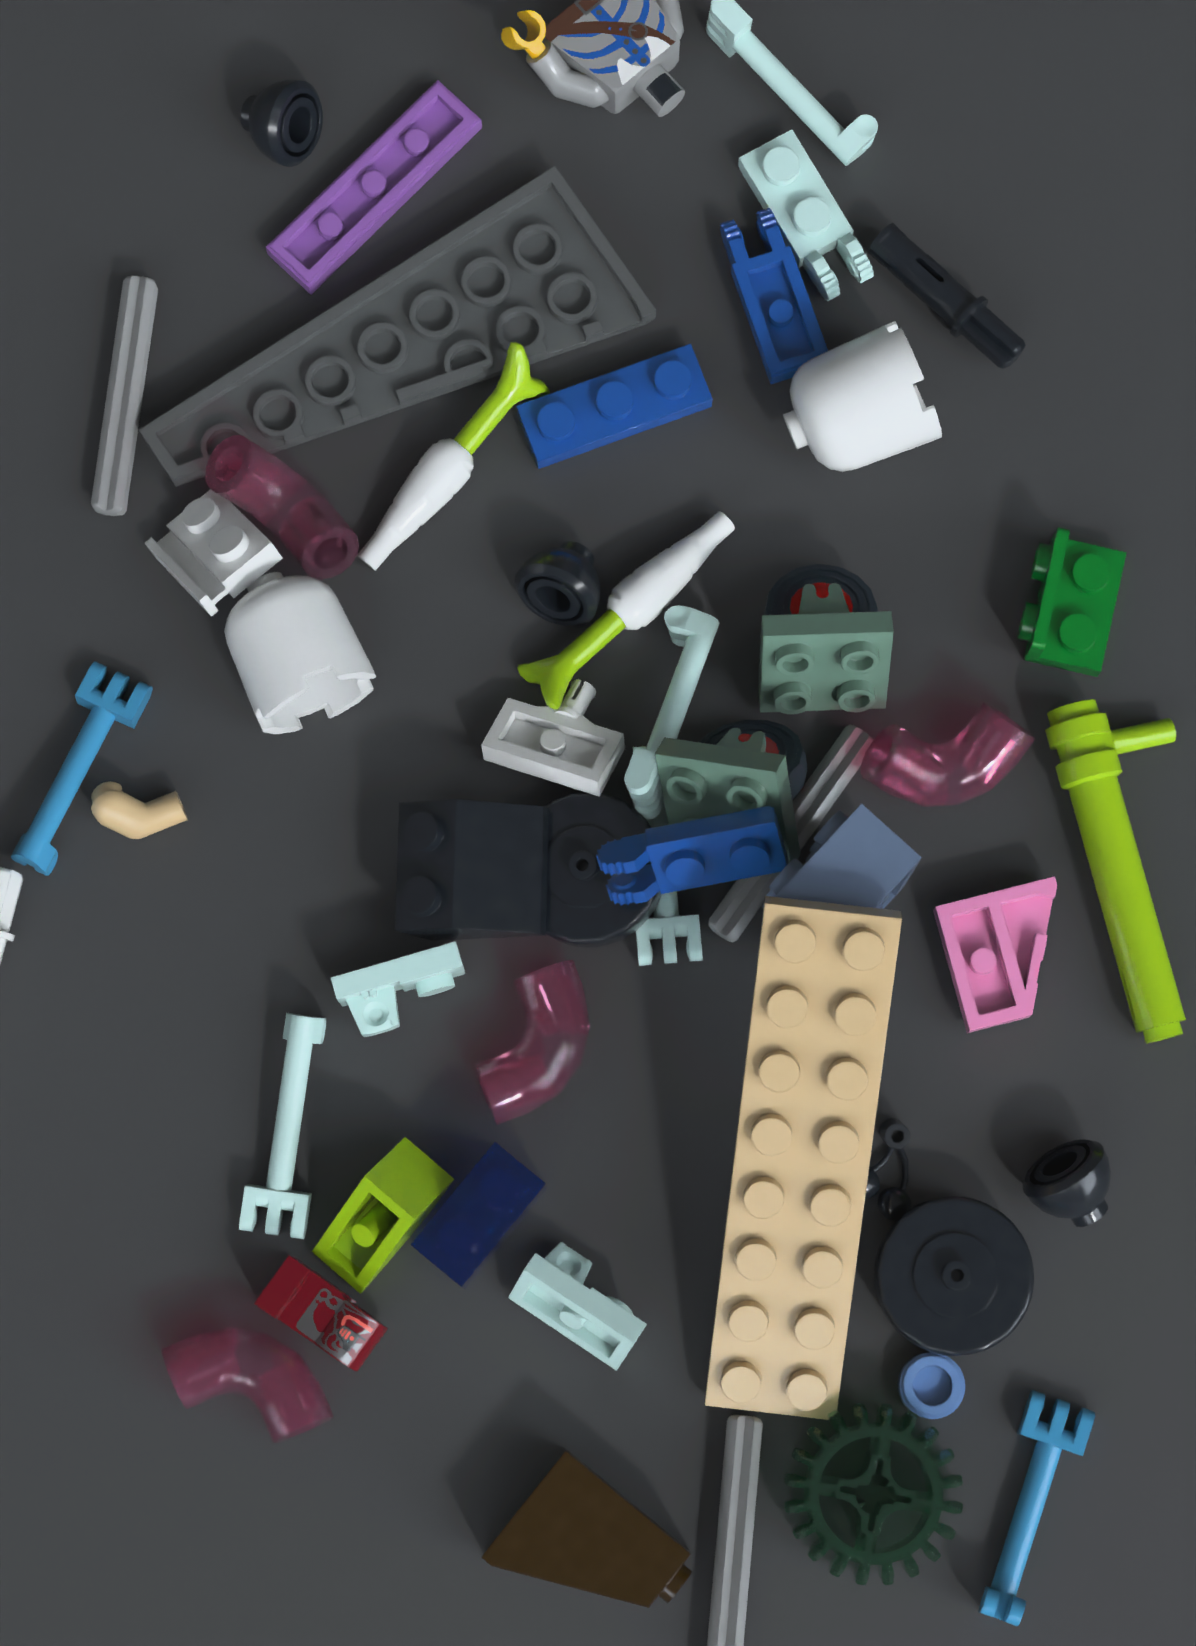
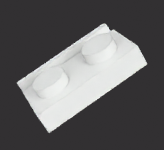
M215 486L200 498L190 502L181 514L166 525L170 530L167 535L158 542L152 537L145 542V545L155 558L211 617L219 611L215 606L219 600L228 593L235 598L283 559L272 542Z

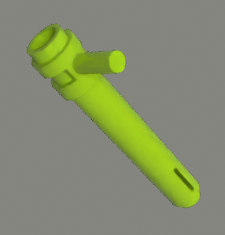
M1083 700L1058 707L1047 713L1050 727L1045 732L1050 749L1057 750L1061 763L1055 766L1061 789L1068 790L1136 1033L1143 1032L1146 1044L1182 1035L1183 1031L1180 1022L1185 1021L1186 1018L1117 778L1122 773L1118 758L1119 754L1174 742L1176 740L1174 723L1170 718L1110 730L1106 713H1099L1096 700Z

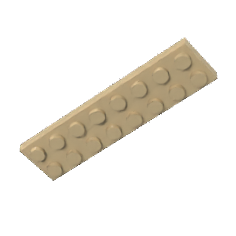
M765 896L706 1383L705 1406L836 1421L901 931V911Z

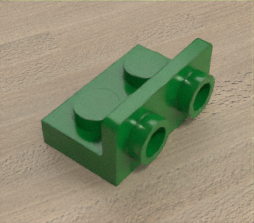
M1057 527L1049 544L1041 542L1038 544L1030 579L1041 581L1036 604L1025 603L1017 639L1028 641L1024 655L1025 661L1098 677L1103 665L1127 552L1070 540V530Z

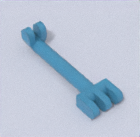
M96 661L91 664L75 694L77 704L91 711L26 833L22 834L11 855L13 861L24 866L27 864L33 866L35 871L46 876L50 875L58 859V852L50 842L113 722L117 721L134 729L153 690L152 686L140 681L133 690L128 702L122 700L128 688L130 676L118 671L112 677L105 692L99 690L105 679L107 666Z
M1032 1390L1029 1394L1017 1434L1034 1439L1037 1442L991 1587H985L978 1612L1000 1619L1015 1626H1019L1026 1606V1600L1017 1597L1016 1594L1061 1452L1065 1450L1083 1456L1095 1419V1411L1082 1407L1076 1417L1073 1432L1064 1429L1070 1410V1403L1056 1399L1048 1423L1040 1421L1039 1417L1044 1408L1045 1394Z

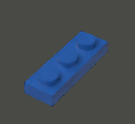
M688 344L517 405L516 408L538 469L710 408L712 407L713 399L692 345Z

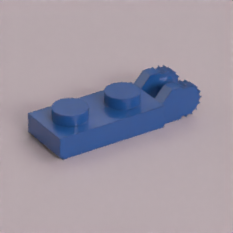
M770 208L756 213V227L760 239L763 240L767 252L765 254L749 258L742 232L734 220L720 223V231L731 264L732 278L770 384L792 378L801 365L827 352L828 349L791 246H785L774 213Z
M771 805L645 829L643 834L622 837L621 840L614 839L611 842L607 841V844L601 845V849L597 850L598 854L596 855L600 870L604 871L605 874L609 873L611 875L606 885L610 900H613L614 904L619 903L621 906L623 904L629 905L632 902L635 904L647 902L659 891L661 894L777 873L781 872L788 865V856L775 809Z

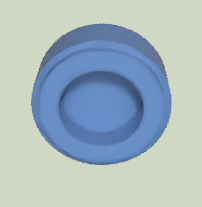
M932 1352L921 1353L909 1359L902 1367L898 1377V1393L904 1406L913 1414L927 1419H939L953 1413L961 1404L965 1394V1379L960 1367L948 1356Z

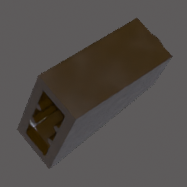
M567 1449L481 1557L488 1564L496 1568L647 1608L653 1604L658 1596L666 1603H669L692 1573L684 1565L691 1555L689 1549Z

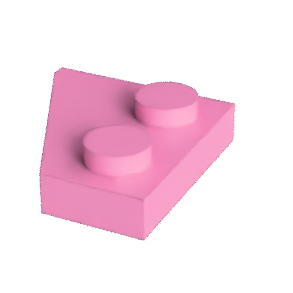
M1055 876L939 905L933 909L967 1033L1029 1018L1033 1014L1038 988V973L1048 935H1046L1052 901L1057 890Z

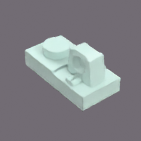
M455 941L331 977V981L338 1002L342 1007L349 1006L361 1035L369 1037L400 1027L396 991L403 989L406 992L416 989L418 997L435 995L454 988L455 982L453 978L466 973Z
M560 1242L545 1258L535 1253L523 1270L508 1298L617 1371L647 1324L634 1316L631 1309L619 1299L604 1296L594 1288L589 1289L583 1284L592 1266V1262L566 1246L565 1243Z

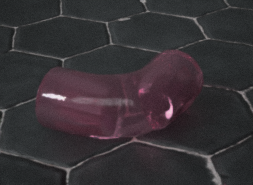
M242 435L228 437L216 446L206 466L205 480L208 487L251 514L281 540L310 577L317 579L333 578L343 573L352 565L359 550L357 535L330 502L307 480L276 456Z
M983 702L966 728L956 738L945 743L930 744L922 741L899 725L887 726L871 742L862 760L860 773L863 779L887 794L922 807L960 805L991 791L1018 765L1036 738L1011 718Z
M567 960L541 968L514 981L525 1012L526 1028L524 1036L517 1046L508 1052L475 1064L485 1100L496 1125L526 1115L558 1096L582 1064L591 1026L585 989L574 960Z
M226 1327L195 1334L162 1348V1356L169 1376L186 1409L219 1395L228 1393L243 1395L251 1400L261 1413L273 1444L303 1434L334 1417L322 1386L302 1356L268 1333Z

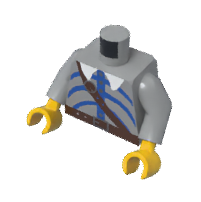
M576 0L546 26L541 15L535 11L524 10L517 12L519 19L527 26L528 32L525 40L521 39L518 32L512 27L502 29L501 39L504 45L513 50L525 49L528 53L526 62L556 98L591 108L602 106L610 113L617 114L640 96L658 117H662L671 112L685 95V90L668 73L679 62L680 39L684 33L679 0Z

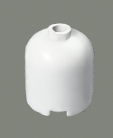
M896 321L883 325L810 359L801 365L792 377L790 396L794 410L783 414L790 436L796 449L808 445L817 461L831 470L844 472L858 469L942 437L934 405L926 408L915 384L924 380L912 348L902 328L898 329Z
M280 572L265 574L247 587L248 593L230 611L224 630L227 645L253 711L264 733L282 734L301 730L303 727L299 718L323 708L328 718H333L358 704L373 691L374 688L370 679H374L376 674L337 596L330 586L321 580L301 575L283 577Z

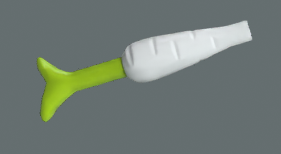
M510 343L502 374L496 388L454 439H442L432 444L420 458L418 465L413 468L375 533L357 555L373 570L376 571L394 549L416 532L420 526L424 525L464 486L471 477V471L474 469L472 454L510 408L525 399L542 397L550 393L542 380L531 377L529 360L524 347L520 343Z
M718 511L699 529L638 567L612 589L611 595L608 597L607 611L558 655L518 665L517 668L520 676L529 683L540 684L546 705L558 710L574 674L622 630H638L652 622L691 580L693 574L698 571L716 546L735 530L734 524L723 512Z

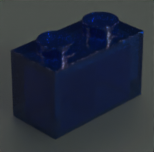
M494 1142L412 1242L411 1246L458 1285L466 1289L546 1191L547 1185Z

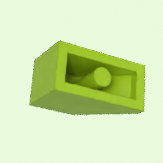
M404 1137L363 1177L312 1252L361 1294L426 1219L454 1181V1178Z

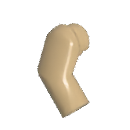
M108 781L98 785L91 795V810L97 821L102 826L129 839H142L188 820L177 791L144 803L124 793L121 784Z

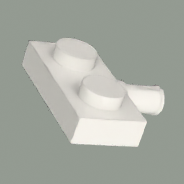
M576 679L572 681L570 689L558 710L548 706H534L507 698L481 747L485 761L600 797L625 750L624 734L595 725L584 717L588 706L596 696V690L590 683L585 681L582 686L581 680Z

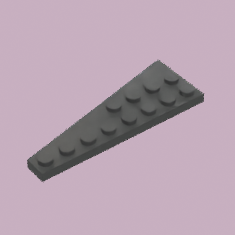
M554 166L142 427L139 431L175 487L499 376L502 374L511 342H518L524 347L530 365L646 325L656 318V309L556 166Z

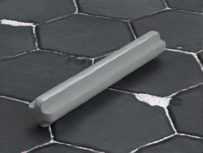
M127 276L123 280L91 498V505L94 511L106 516H122L127 511L158 295L155 280L144 276Z
M850 724L844 728L793 800L800 851L874 747L875 741L866 732ZM780 872L736 880L709 918L708 926L711 930L732 943L737 941L764 903L765 896L771 890L768 888Z
M731 1415L727 1419L707 1646H744L763 1428L761 1419L755 1416Z

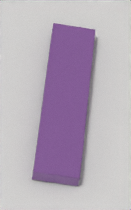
M437 80L266 246L267 254L312 295L482 129L481 119Z

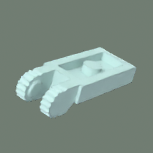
M792 129L739 157V170L763 209L770 208L772 210L785 246H791L798 267H804L813 284L817 287L818 292L827 302L841 294L838 279L822 256L836 248L849 272L858 282L863 283L874 276L870 260L864 253L857 238L853 236L854 230Z

